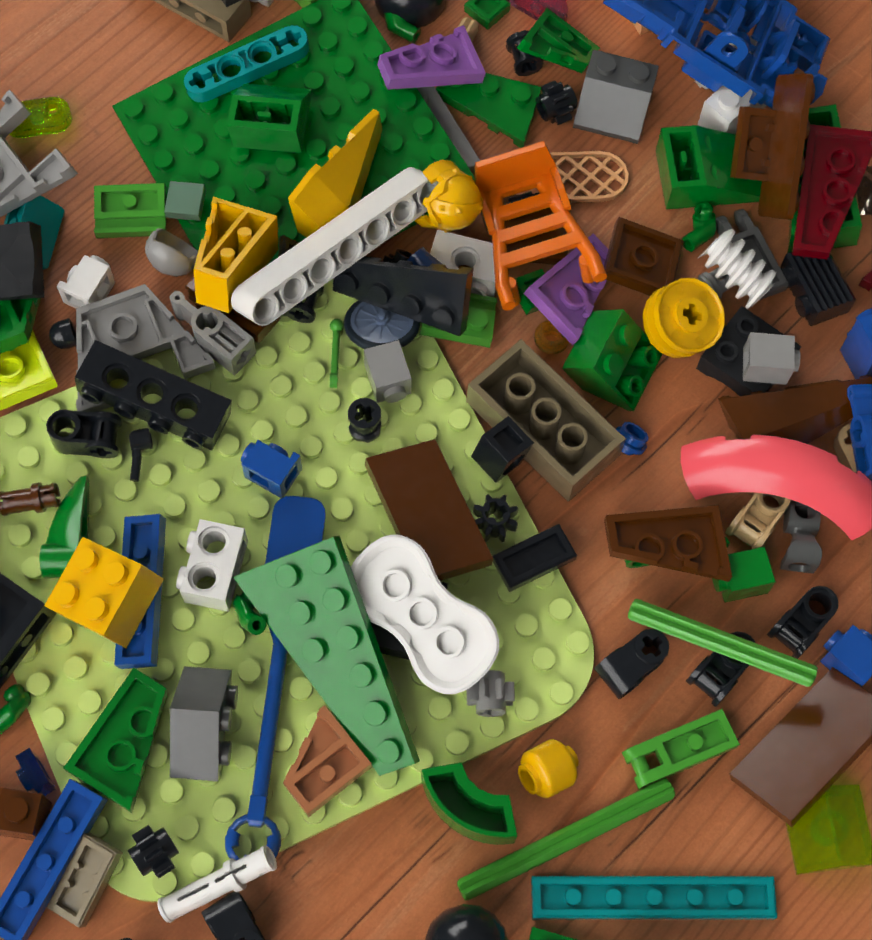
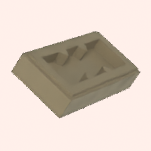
M84 833L47 908L79 928L86 927L123 852L92 833Z

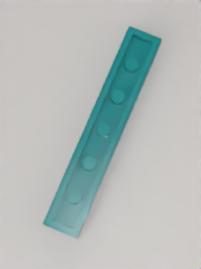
M774 876L531 877L532 920H775L777 918Z

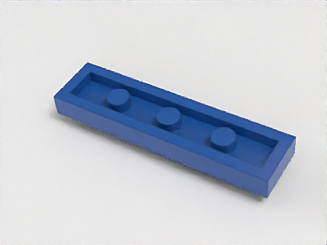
M161 514L125 517L122 547L123 556L144 565L162 578L166 518ZM162 584L127 648L116 644L114 662L116 667L120 669L157 667Z
M69 779L0 898L1 938L4 940H28L50 902L84 833L90 832L108 799L77 781Z

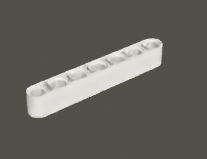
M414 167L404 169L239 284L231 297L233 309L260 326L272 323L426 213L427 208L423 205V199L430 196L439 182L436 181L431 184L423 172Z

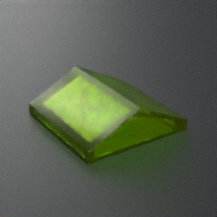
M832 785L793 827L786 823L796 875L872 866V841L859 785Z

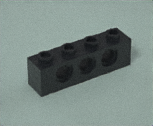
M97 340L92 344L75 376L77 391L85 400L94 404L103 402L114 407L113 409L116 413L125 418L134 419V417L144 420L148 422L150 428L159 433L168 434V432L178 435L182 437L184 443L196 449L205 447L212 451L231 414L232 400ZM115 379H123L128 382L126 386L119 389L109 386L110 382ZM148 394H157L162 398L155 404H149L143 400ZM182 409H191L196 415L190 419H183L177 413Z

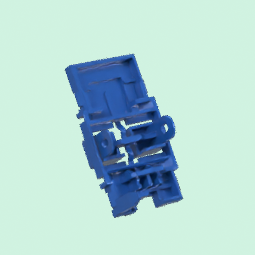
M604 0L603 4L634 24L638 22L658 35L657 38L661 40L660 45L664 48H667L675 40L677 44L673 53L685 60L682 71L714 92L725 86L743 97L751 89L753 91L749 100L751 104H765L772 109L778 75L794 74L798 67L804 73L813 75L815 96L811 104L823 94L827 78L820 73L818 74L830 38L796 16L798 8L787 0ZM705 8L709 10L707 14L704 13ZM700 20L709 22L722 32L716 36L710 31L705 30L699 36L704 24ZM754 26L751 38L757 41L756 46L751 44L750 37L747 34ZM729 43L736 45L737 49L731 46Z

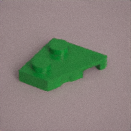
M546 8L517 49L583 73L589 65L593 49L599 50L600 47L549 8Z

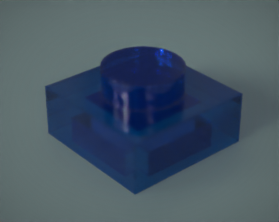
M30 748L15 756L21 766L16 771V774L27 791L34 789L37 793L46 796L56 790L39 757Z

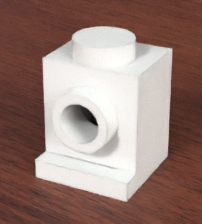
M84 255L80 263L74 265L69 271L67 283L59 281L57 289L63 303L79 308L106 298L114 286L115 280L110 265L104 259L95 255L91 257Z

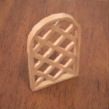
M610 152L551 153L553 159H559L556 162L559 174L563 177V184L568 181L576 187L570 194H567L568 199H571V203L614 200L627 187L629 173L626 164L618 156ZM572 158H583V159H582L579 163H577V162L574 161ZM596 158H605V160L600 162ZM565 160L574 166L568 174L559 168ZM588 160L598 166L592 173L582 167ZM610 161L615 162L620 167L616 172H613L606 166ZM578 170L587 176L581 184L572 178ZM601 170L611 176L605 183L595 177ZM621 172H623L624 179L619 176ZM614 179L622 184L621 188L617 191H613L608 187ZM590 180L600 186L593 194L584 187ZM603 190L609 193L607 195H599ZM579 191H581V192L584 193L586 196H575V195H576Z

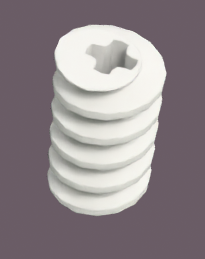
M729 229L715 239L698 258L708 254L709 258L705 267L708 269L718 264L719 268L715 277L718 279L728 275L729 279L725 287L729 289L738 285L739 289L735 297L739 299L748 295L749 300L745 307L749 309L773 287L775 283L772 284L776 272L769 270L762 273L766 264L763 259L751 263L756 252L751 249L742 253L745 241L740 239L732 243L731 241L736 231Z

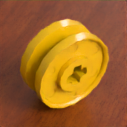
M680 278L654 291L646 301L642 314L644 331L650 343L660 353L671 358H687L714 346L722 336L725 325L724 307L718 294L707 283L696 278Z

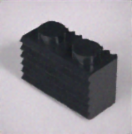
M792 252L785 255L780 269L788 282L787 288H790L795 297V306L798 314L803 318L805 317L810 326L850 311L856 298L831 254L828 260L794 256Z

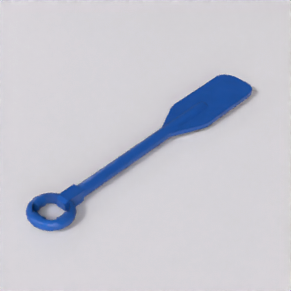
M285 496L277 501L272 514L265 564L323 541L326 513L320 501L314 498ZM270 627L273 648L248 814L236 819L228 828L225 836L227 855L229 859L233 858L235 860L240 859L233 850L239 846L240 834L236 831L246 823H248L249 827L262 828L265 824L271 829L273 835L267 837L266 846L271 849L275 858L281 847L280 831L276 823L266 816L288 651Z

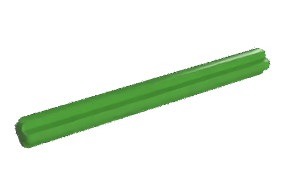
M661 779L460 878L457 881L458 889L465 900L481 895L672 800L676 796L674 788L668 779Z

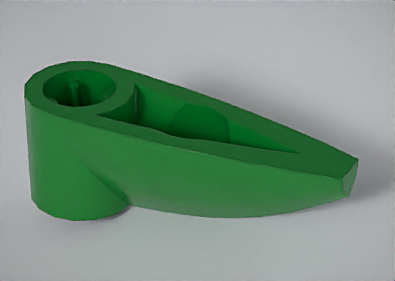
M87 475L81 476L62 500L53 518L46 544H43L40 548V570L44 579L60 578L82 537L88 539L89 479Z

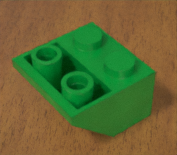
M243 84L232 95L226 125L233 147L302 153L312 89Z
M624 309L592 311L588 317L581 336L574 344L562 369L582 390L627 411H634L662 353L650 343L644 331Z

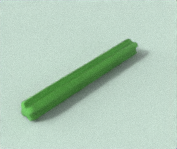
M634 599L629 609L628 618L631 621L806 687H810L816 679L818 668L813 664L640 599Z

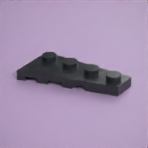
M364 256L334 278L333 291L461 336L467 329L474 268L446 269V265L433 263L428 267L413 265L412 261L399 260L397 263L384 262L382 258Z

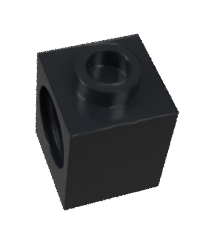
M507 416L482 435L471 457L497 483L522 463L534 442Z

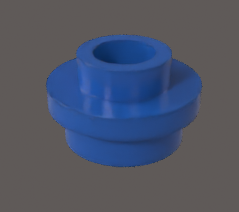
M625 422L622 426L616 428L626 438L622 453L626 455H641L647 449L646 442L649 439L645 430L631 422Z

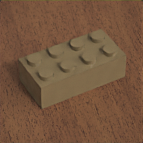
M522 339L468 384L466 402L492 428L509 416L534 442L524 459L568 502L621 455L626 438Z

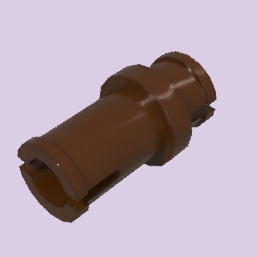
M38 482L32 483L31 488L7 492L1 491L0 500H3V502H0V512L2 516H7L8 514L35 510L36 513L46 512V509L49 507H60L61 500L56 499V497L60 496L57 483L42 485V483Z

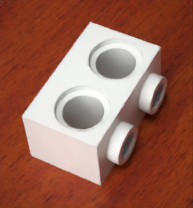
M199 520L197 531L192 530L188 537L186 552L190 553L187 567L181 566L177 576L176 588L180 589L184 603L229 612L237 584L233 576L240 573L248 543L245 528ZM220 541L225 543L224 548L217 553L206 551L208 545L212 542ZM209 576L216 579L215 583L208 589L196 587L197 582L203 577Z

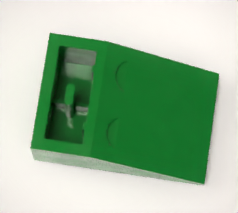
M697 125L661 128L655 151L666 210L691 208L700 202H707L712 206L759 202L762 181L730 177L736 135Z

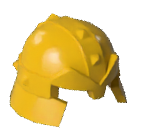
M442 159L430 164L422 172L431 184L436 181L439 183L433 189L430 196L423 199V205L427 208L429 216H420L415 222L423 228L440 229L445 233L460 230L471 225L483 209V198L472 176L461 171L456 164L449 160Z

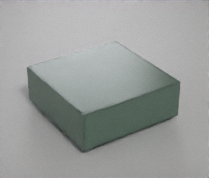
M170 181L164 209L166 218L201 221L206 196L205 184Z

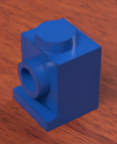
M257 440L256 443L251 442L246 447L241 457V464L245 478L274 495L283 498L302 471L301 457L293 452L289 458L288 453L282 447L274 443H270L268 446Z

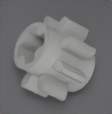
M489 670L476 684L467 689V705H476V714L479 716H502L506 714V706H513V701H515L514 682H505V673L501 671Z

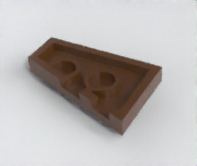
M719 505L606 515L604 519L611 557L728 582L732 578Z

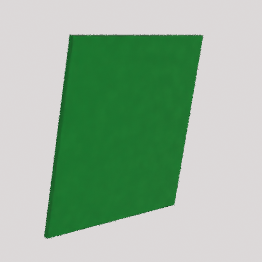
M318 0L112 106L155 182L165 184L166 199L170 181L205 184L206 196L201 221L177 219L193 248L197 251L199 250L201 239H204L207 217H210L212 210L211 202L213 196L276 215L278 218V251L279 238L282 235L299 243L307 238L297 232L288 197L315 164L322 167L328 162V152L335 145L342 148L346 144L349 132L373 109L380 113L382 133L361 199L408 167H414L423 171L430 164L442 159L452 161L461 171L472 176L474 180L473 173L417 88L387 90L377 64L381 54L392 50L359 0ZM294 25L303 28L309 42V52L304 58L247 83L312 89L302 153L233 147L226 125L232 95L239 88L207 102H195L187 94L184 85L185 75L194 67L284 27ZM290 40L288 42V44L290 43L293 47L299 45L294 40ZM275 46L277 55L281 54L279 46ZM267 51L259 52L254 56L253 60L258 63H264L271 58V53ZM230 65L223 70V75L227 77L235 76L241 68L237 65ZM213 74L215 82H219L217 74ZM202 81L196 83L199 89L205 87ZM413 221L408 226L403 228L401 231L396 233L394 236L417 225V223ZM278 251L272 257L269 263L278 258Z

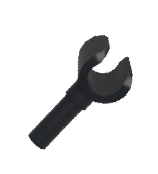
M148 428L134 430L129 435L132 450L130 481L139 482L142 461L141 450L153 449L152 436Z

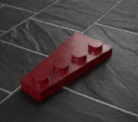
M810 124L792 255L829 259L872 158V131Z

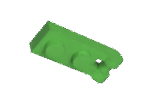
M720 709L623 751L622 755L626 763L632 765L636 773V777H634L638 789L641 790L661 779L731 751L740 744L723 709ZM655 753L660 766L650 769L645 757Z

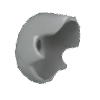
M157 228L153 231L145 244V253L149 262L162 274L178 277L187 275L194 268L198 251L162 228Z

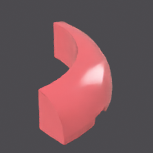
M752 435L750 439L726 440L725 436H718L699 440L681 447L683 476L695 500L735 492L770 494L797 501L820 512L839 526L851 541L865 535L872 529V481L861 471L858 470L855 473L850 468L839 463L837 456L796 440L766 435Z

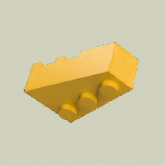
M213 196L211 202L212 210L210 217H207L206 232L204 239H201L193 269L196 303L230 313L233 309L231 297L235 288L265 267L278 251V218L276 215Z

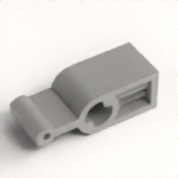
M175 290L169 296L175 317L178 320H185L191 325L196 343L234 376L256 354L254 338L222 312L207 306L197 309L185 300L184 294L180 291Z

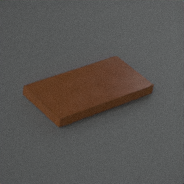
M435 439L366 458L365 467L396 535H402L414 540L425 550L439 581L492 566L493 557Z
M832 667L729 773L731 780L793 827L872 743V694Z

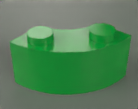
M462 762L422 769L421 781L427 799L437 815L449 827L469 839L495 845L515 843L517 832L509 795H493L479 789L467 777Z

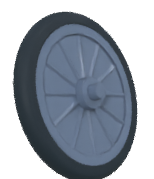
M358 300L347 311L344 319V328L350 340L363 349L399 340L402 348L416 337L420 328V322Z

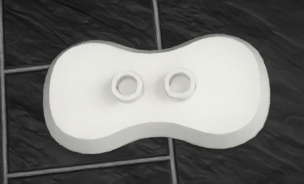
M398 534L387 535L371 543L355 559L351 569L370 622L388 630L400 641L408 654L415 673L427 687L442 694H457L472 687L489 671L499 652V637L492 620L482 610L455 597L442 585L427 553L417 542Z

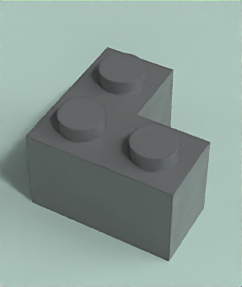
M184 666L170 706V778L218 781L222 766H229L231 741H225V731H230L232 710H236L238 700V686L231 685L232 670Z

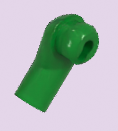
M385 13L386 26L390 32L413 44L418 40L421 33L420 28L406 22L398 15Z
M700 202L694 208L692 216L693 230L682 238L684 240V248L690 252L715 235L716 219L713 206L710 203Z
M244 592L241 595L236 594L233 606L241 627L254 635L263 633L266 629L265 619L253 611L255 607Z
M14 684L4 692V699L8 703L0 709V735L17 721L31 703L30 692H25L24 687L20 684Z

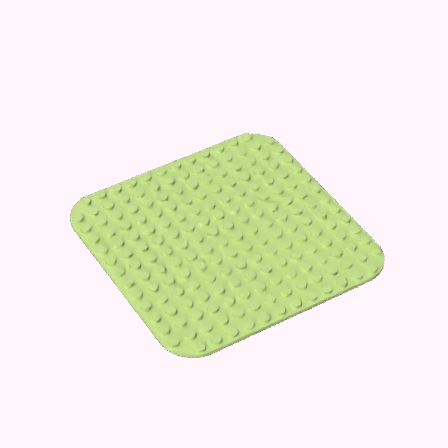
M334 279L324 285L323 294L318 296L314 308L316 317L312 323H301L287 316H280L279 322L260 343L254 341L256 354L235 376L214 360L215 369L186 379L232 400L231 414L212 451L205 447L202 449L193 448L184 443L182 437L168 432V434L159 433L150 428L148 422L137 417L128 419L121 416L123 419L122 426L118 428L116 446L119 448L118 456L115 458H97L87 455L59 453L51 442L46 423L48 418L58 410L77 411L76 400L78 399V391L76 386L0 417V492L31 488L32 483L38 482L42 483V485L57 483L60 496L56 497V499H60L62 502L75 482L81 476L87 475L89 479L88 539L121 555L125 517L161 514L166 518L163 562L164 580L162 582L157 667L135 669L166 687L168 694L132 813L64 769L66 763L133 669H120L114 665L116 643L57 613L13 671L17 684L22 685L25 692H30L31 703L27 709L61 793L69 779H72L108 799L89 833L123 852L108 885L130 898L157 902L159 898L165 897L223 868V863L229 860L225 850V836L228 828L236 819L248 814L273 648L269 626L266 623V629L259 635L251 634L241 627L233 606L236 594L241 595L243 592L238 584H236L230 610L227 612L184 603L180 589L176 588V582L181 566L187 567L190 553L186 552L188 537L192 530L197 531L200 519L245 528L248 543L239 574L265 564L273 509L281 498L244 477L241 457L251 442L256 443L257 440H260L268 446L270 443H274L282 447L288 453L289 458L293 452L300 455L302 471L285 496L314 498L323 504L326 513L323 541L334 536H340L350 567L361 552L371 543L387 535H396L365 467L366 458L433 439L436 440L474 520L480 518L473 514L474 505L483 507L487 494L492 499H500L503 495H506V502L509 507H518L517 515L514 518H510L518 523L516 532L507 529L505 542H501L499 537H490L486 542L492 556L539 534L508 474L495 483L471 457L485 431L472 407L466 402L467 397L435 338L419 335L420 328L416 337L409 344L402 347L412 378L411 394L406 395L404 399L397 402L388 403L383 401L378 403L381 409L380 435L374 441L369 443L359 442L351 436L349 432L350 422L348 420L350 405L360 398H369L375 402L376 400L364 366V349L350 340L345 328L340 332L338 387L330 388L333 331L330 329V323L334 319H340L344 323L347 311L358 301L355 298L333 291ZM172 348L140 359L184 379ZM115 379L110 382L109 386L119 389L126 386L128 382L123 379ZM148 394L143 398L149 404H155L162 399L157 394ZM114 407L101 410L119 415L114 411ZM182 409L177 415L183 419H190L196 413L191 409ZM64 428L58 433V436H69L74 432V429ZM148 428L152 436L153 449L141 450L142 461L139 482L130 481L132 450L129 435L134 430ZM49 507L46 509V512L36 513L35 510L2 516L0 512V573L45 604L59 578H43L39 562L40 548L43 544H46L58 507ZM494 514L489 515V518L494 517L496 522L502 521V518L497 519ZM479 529L484 538L485 534L481 529ZM220 541L212 542L208 545L206 551L217 553L224 548L225 543ZM493 562L492 566L442 580L441 582L448 583L447 590L452 595L479 608L492 620L499 637V652L489 670L501 671L505 673V682H514L515 701H513V706H506V714L502 716H479L476 714V705H467V690L457 694L436 692L427 687L418 678L410 660L382 654L420 761L381 776L372 767L310 817L306 815L288 792L283 782L291 765L295 763L299 755V749L305 737H308L317 719L319 709L325 705L335 718L336 716L290 654L287 653L266 816L276 823L281 834V847L278 853L421 785L422 769L460 762L465 764L554 721L577 703L584 693L592 674L594 644L586 619L559 569L511 592L508 591ZM209 576L203 577L197 582L196 587L208 589L215 583L216 579ZM254 608L253 611L256 614L260 615L257 609ZM184 666L232 670L231 685L238 686V700L236 710H232L230 731H225V741H231L229 766H222L218 781L170 778V706ZM246 823L236 831L240 834L239 846L233 850L239 858H242L245 854L248 855L260 849V847L266 846L267 837L273 835V833L265 824L262 828L249 827L248 823ZM148 824L154 832L164 827L179 851V854L171 858L176 868L161 878H158L153 871L143 876L128 852L130 848L136 845L132 835Z

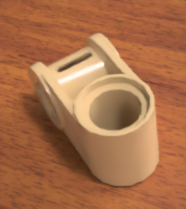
M755 493L748 504L743 506L725 534L728 536L735 535L752 547V549L762 547L776 528L775 525L783 516L791 500L770 494ZM771 496L778 501L779 507L771 508L767 506L763 501V497Z

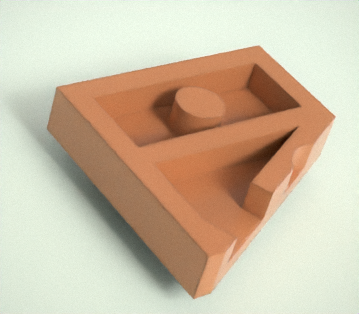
M324 705L319 709L317 719L308 737H305L299 749V755L295 763L291 765L283 784L306 815L310 817L371 769L372 763Z

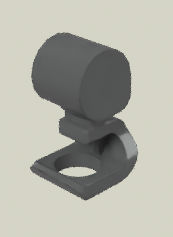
M791 501L784 513L783 532L790 533L792 539L780 563V569L814 574L822 559V549L815 539L820 528L821 513L797 501ZM793 563H804V564H806V565L793 564Z

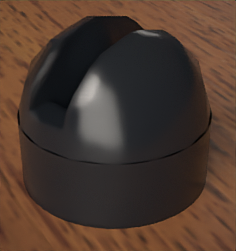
M70 318L56 322L49 330L51 342L60 349H69L76 346V332Z

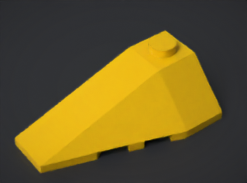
M373 109L349 132L346 144L342 148L335 145L328 152V162L322 167L315 164L288 197L298 233L305 237L310 236L360 201L382 133L379 111Z

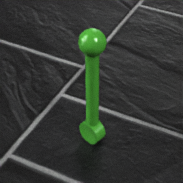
M334 319L330 323V329L333 331L330 388L338 387L340 332L344 328V323L340 319Z

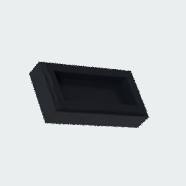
M557 524L492 557L498 573L508 591L511 592L575 561L577 554L560 524Z

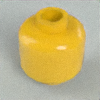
M549 739L524 752L520 761L521 765L518 768L519 779L524 788L530 794H536L546 799L575 784L579 760L577 754L570 746H565L558 740Z

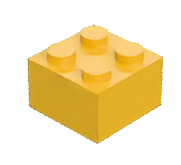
M82 537L44 606L76 624L127 648L164 579L144 565Z

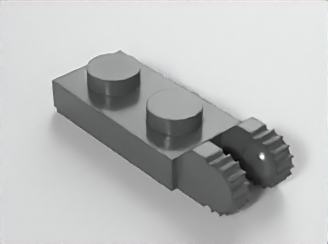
M739 209L735 211L734 219L740 233L734 234L731 242L743 239L745 245L741 252L744 253L751 249L756 252L751 263L763 259L766 264L762 273L769 270L776 272L772 284H775L760 300L786 291L788 282L758 226H754L746 210ZM725 216L716 218V230L719 236L723 232L733 229Z

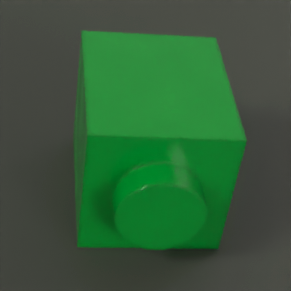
M765 547L728 554L732 572L731 580L728 582L712 578L715 590L722 592L725 603L768 594L776 583Z

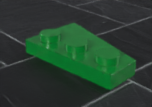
M489 73L485 74L483 83L436 87L443 102L468 117L475 116L488 124L487 128L496 134L501 132L513 139V144L516 146L524 147L537 108L536 98L541 94V87Z
M133 668L66 763L64 769L132 813L167 698V688Z

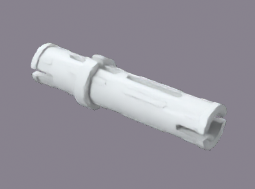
M264 845L238 860L232 858L225 861L223 868L165 897L159 898L157 905L160 915L167 923H171L175 919L206 905L232 890L240 892L246 889L248 882L277 869L275 856L271 849Z

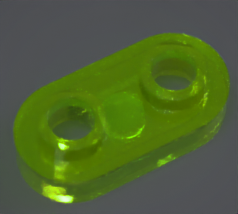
M59 97L21 101L31 114L9 135L15 138H26L60 133L66 130L72 122V114L68 103ZM57 110L54 113H48L49 111Z

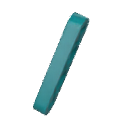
M287 26L192 68L184 77V85L188 96L195 102H207L239 88L243 84L250 83L301 60L309 52L307 34L299 26ZM290 40H294L299 45L293 47L290 43L288 44V42ZM275 46H279L281 54L277 55ZM267 51L271 53V58L264 63H258L253 60L254 56L259 52ZM230 65H237L241 68L235 76L227 77L223 75V70ZM213 74H217L219 82H215ZM202 81L205 87L199 89L196 83Z

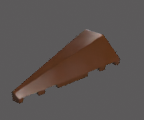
M864 375L860 376V379L847 381L837 379L785 387V390L766 393L756 391L751 392V395L738 397L722 396L718 400L727 424L735 433L737 439H750L752 435H766L808 444L853 418L851 403L847 396V388L850 385L872 384V376Z

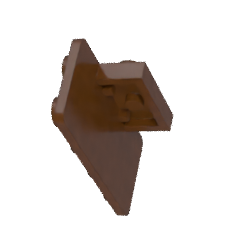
M812 74L778 75L772 110L753 107L739 108L730 177L762 181L758 206L759 216L792 220L794 213L799 207V178L805 167V159L803 157L804 143L810 132L809 108L815 96Z

